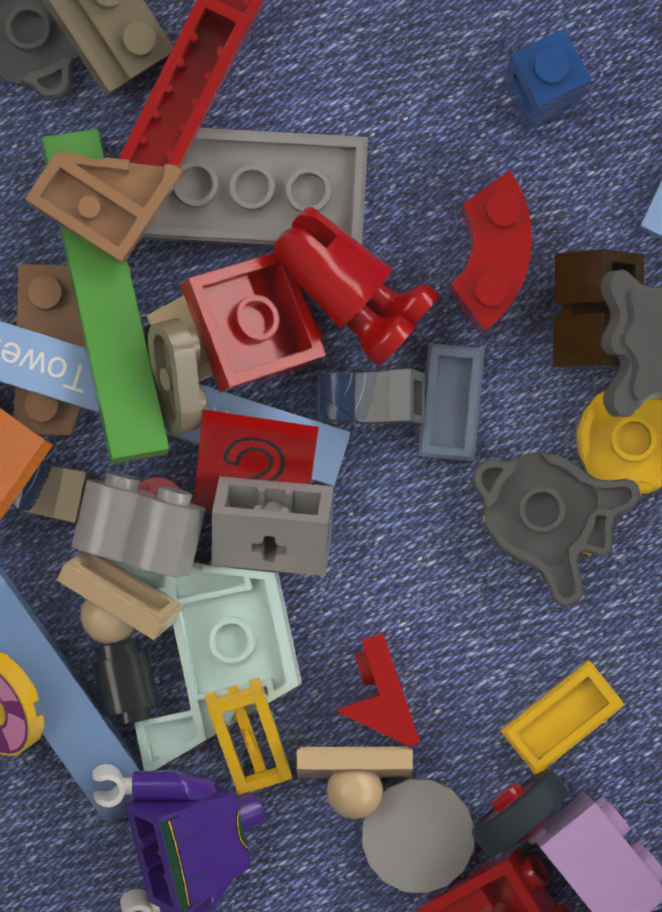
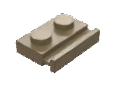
M43 0V3L105 97L168 59L173 48V44L144 0Z

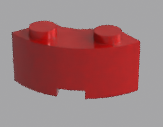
M510 170L465 202L460 212L469 232L470 257L465 270L451 284L448 292L481 337L503 317L516 298L524 282L531 257L532 226L530 214L521 188Z

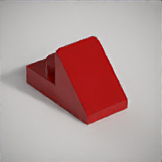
M383 632L362 638L361 641L365 651L356 653L354 656L364 686L376 683L379 693L338 706L336 711L409 747L419 744L420 740Z

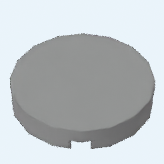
M408 778L388 785L383 790L382 801L376 811L364 818L362 847L369 866L384 883L403 892L429 893L448 886L464 872L474 851V837L471 833L474 824L467 805L451 788L434 780Z

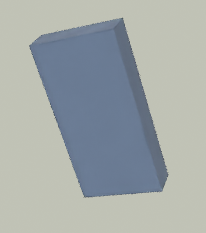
M428 343L425 369V424H420L417 457L474 462L484 348Z

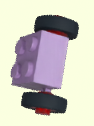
M551 769L537 773L521 785L518 781H514L490 801L493 807L476 823L471 831L476 842L490 856L506 850L519 841L527 839L530 844L537 842L539 847L592 912H651L662 903V885L660 884L662 881V866L639 841L632 847L628 844L623 836L631 828L612 804L607 802L603 796L594 802L583 792L548 820L549 816L562 804L569 793L565 784ZM658 909L653 912H662V909Z

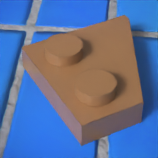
M56 151L25 197V202L123 266L182 177L183 170L176 165L165 164L164 167L130 163V160L109 157L93 159L87 158L83 154Z

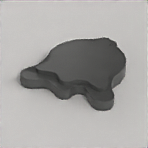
M0 0V78L9 83L33 89L46 100H57L64 97L71 88V72L79 56L43 3V0Z
M613 270L607 272L601 281V293L611 314L601 339V347L606 354L617 356L620 368L603 395V403L611 416L628 417L648 399L662 400V286L648 287L639 283L627 271Z
M545 452L527 454L508 461L488 459L481 462L475 468L472 475V484L482 499L485 523L495 544L515 561L536 569L546 582L554 602L563 607L576 604L583 595V584L577 563L579 555L583 552H588L598 557L609 554L613 547V519L619 514L634 508L640 501L639 486L633 480L626 478L611 481L596 479L585 473L576 463L560 455Z

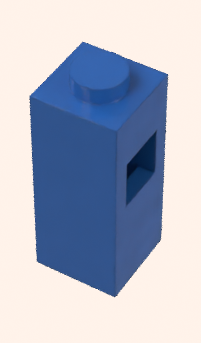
M565 28L512 54L502 82L529 131L578 106L591 82V78Z

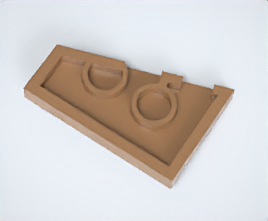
M18 264L17 326L85 348L67 265ZM129 267L130 275H132L133 268ZM15 387V419L38 435L73 436L83 408Z

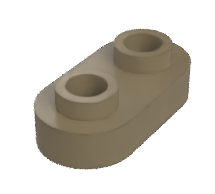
M178 318L152 324L148 333V346L151 369L164 427L172 435L198 429L202 422L204 409L207 410L206 396L199 384L197 361L201 355L198 336L191 327H186L183 321Z

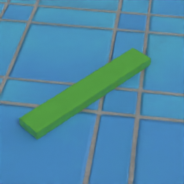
M98 129L42 137L41 147L46 166L56 151L83 154L87 158L104 159ZM59 225L110 464L166 455L169 451V445L128 261L126 260L122 266Z

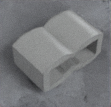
M107 471L105 479L87 480L71 547L165 576L182 577L190 575L206 508L190 503L191 493L172 487L158 486L157 494L138 488L139 478L113 471Z

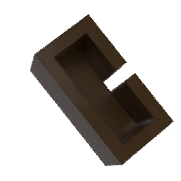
M609 249L555 253L554 305H562V315L554 316L553 367L580 370H617L620 368L617 356L606 354L601 347V339L611 316L609 307L601 293V281L607 272L624 270L644 285L645 254Z

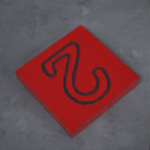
M204 409L193 504L206 508L205 512L212 513L219 476L311 484L319 427Z

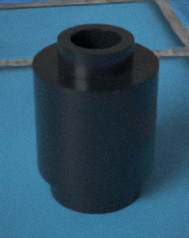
M139 637L94 648L97 662L92 663L104 716L116 714L118 725L151 717L149 706L158 704L160 701L148 650H141Z

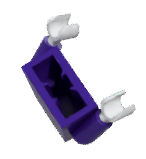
M111 764L99 765L93 770V780L101 782L112 780L117 784L110 791H95L93 793L94 799L99 805L108 808L116 806L122 801L124 795H132L134 800L125 804L145 890L133 889L124 893L120 899L122 912L139 910L141 912H208L214 909L233 879L249 866L251 859L245 831L264 821V810L258 798L251 792L236 797L232 791L213 784L208 777L172 770L134 771L133 777L123 778L122 772Z

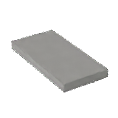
M200 128L180 167L183 170L182 177L140 240L274 247V243L285 230L292 228L294 219L301 211L307 207H313L362 245L368 137Z

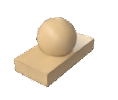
M81 551L66 562L57 578L58 582L86 598L80 614L83 629L94 641L103 644L122 641L129 636L133 629L155 640L175 622L182 609L180 603L110 560Z
M300 747V749H297L298 778H329L326 788L328 802L333 810L344 818L354 820L365 818L376 811L383 796V786L380 778H411L413 749H410V747Z

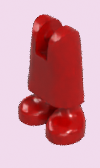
M313 207L303 209L294 219L292 228L285 230L274 243L273 250L283 266L340 329L347 324L351 331L358 336L366 357L376 366L385 362L403 344L414 330L413 325L432 307L440 296L432 286L427 284L418 285L403 293L395 292L386 287L383 283L393 271V268Z

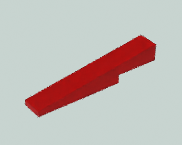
M265 0L195 1L119 159L130 160V163L162 167L165 164L181 167Z

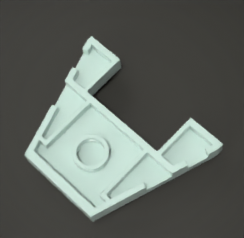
M108 559L166 594L182 606L179 615L173 623L191 710L134 722L144 771H154L216 735L207 709L205 694L216 691L217 697L228 694L227 687L238 684L239 690L250 688L249 681L260 677L268 703L302 684L278 572L211 566V564L193 562L189 576L170 577L146 571L121 561ZM255 703L245 706L248 715L257 710ZM234 710L223 713L228 727L237 722Z

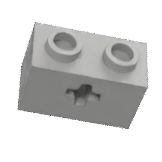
M219 476L212 510L211 566L326 576L332 533L334 487Z

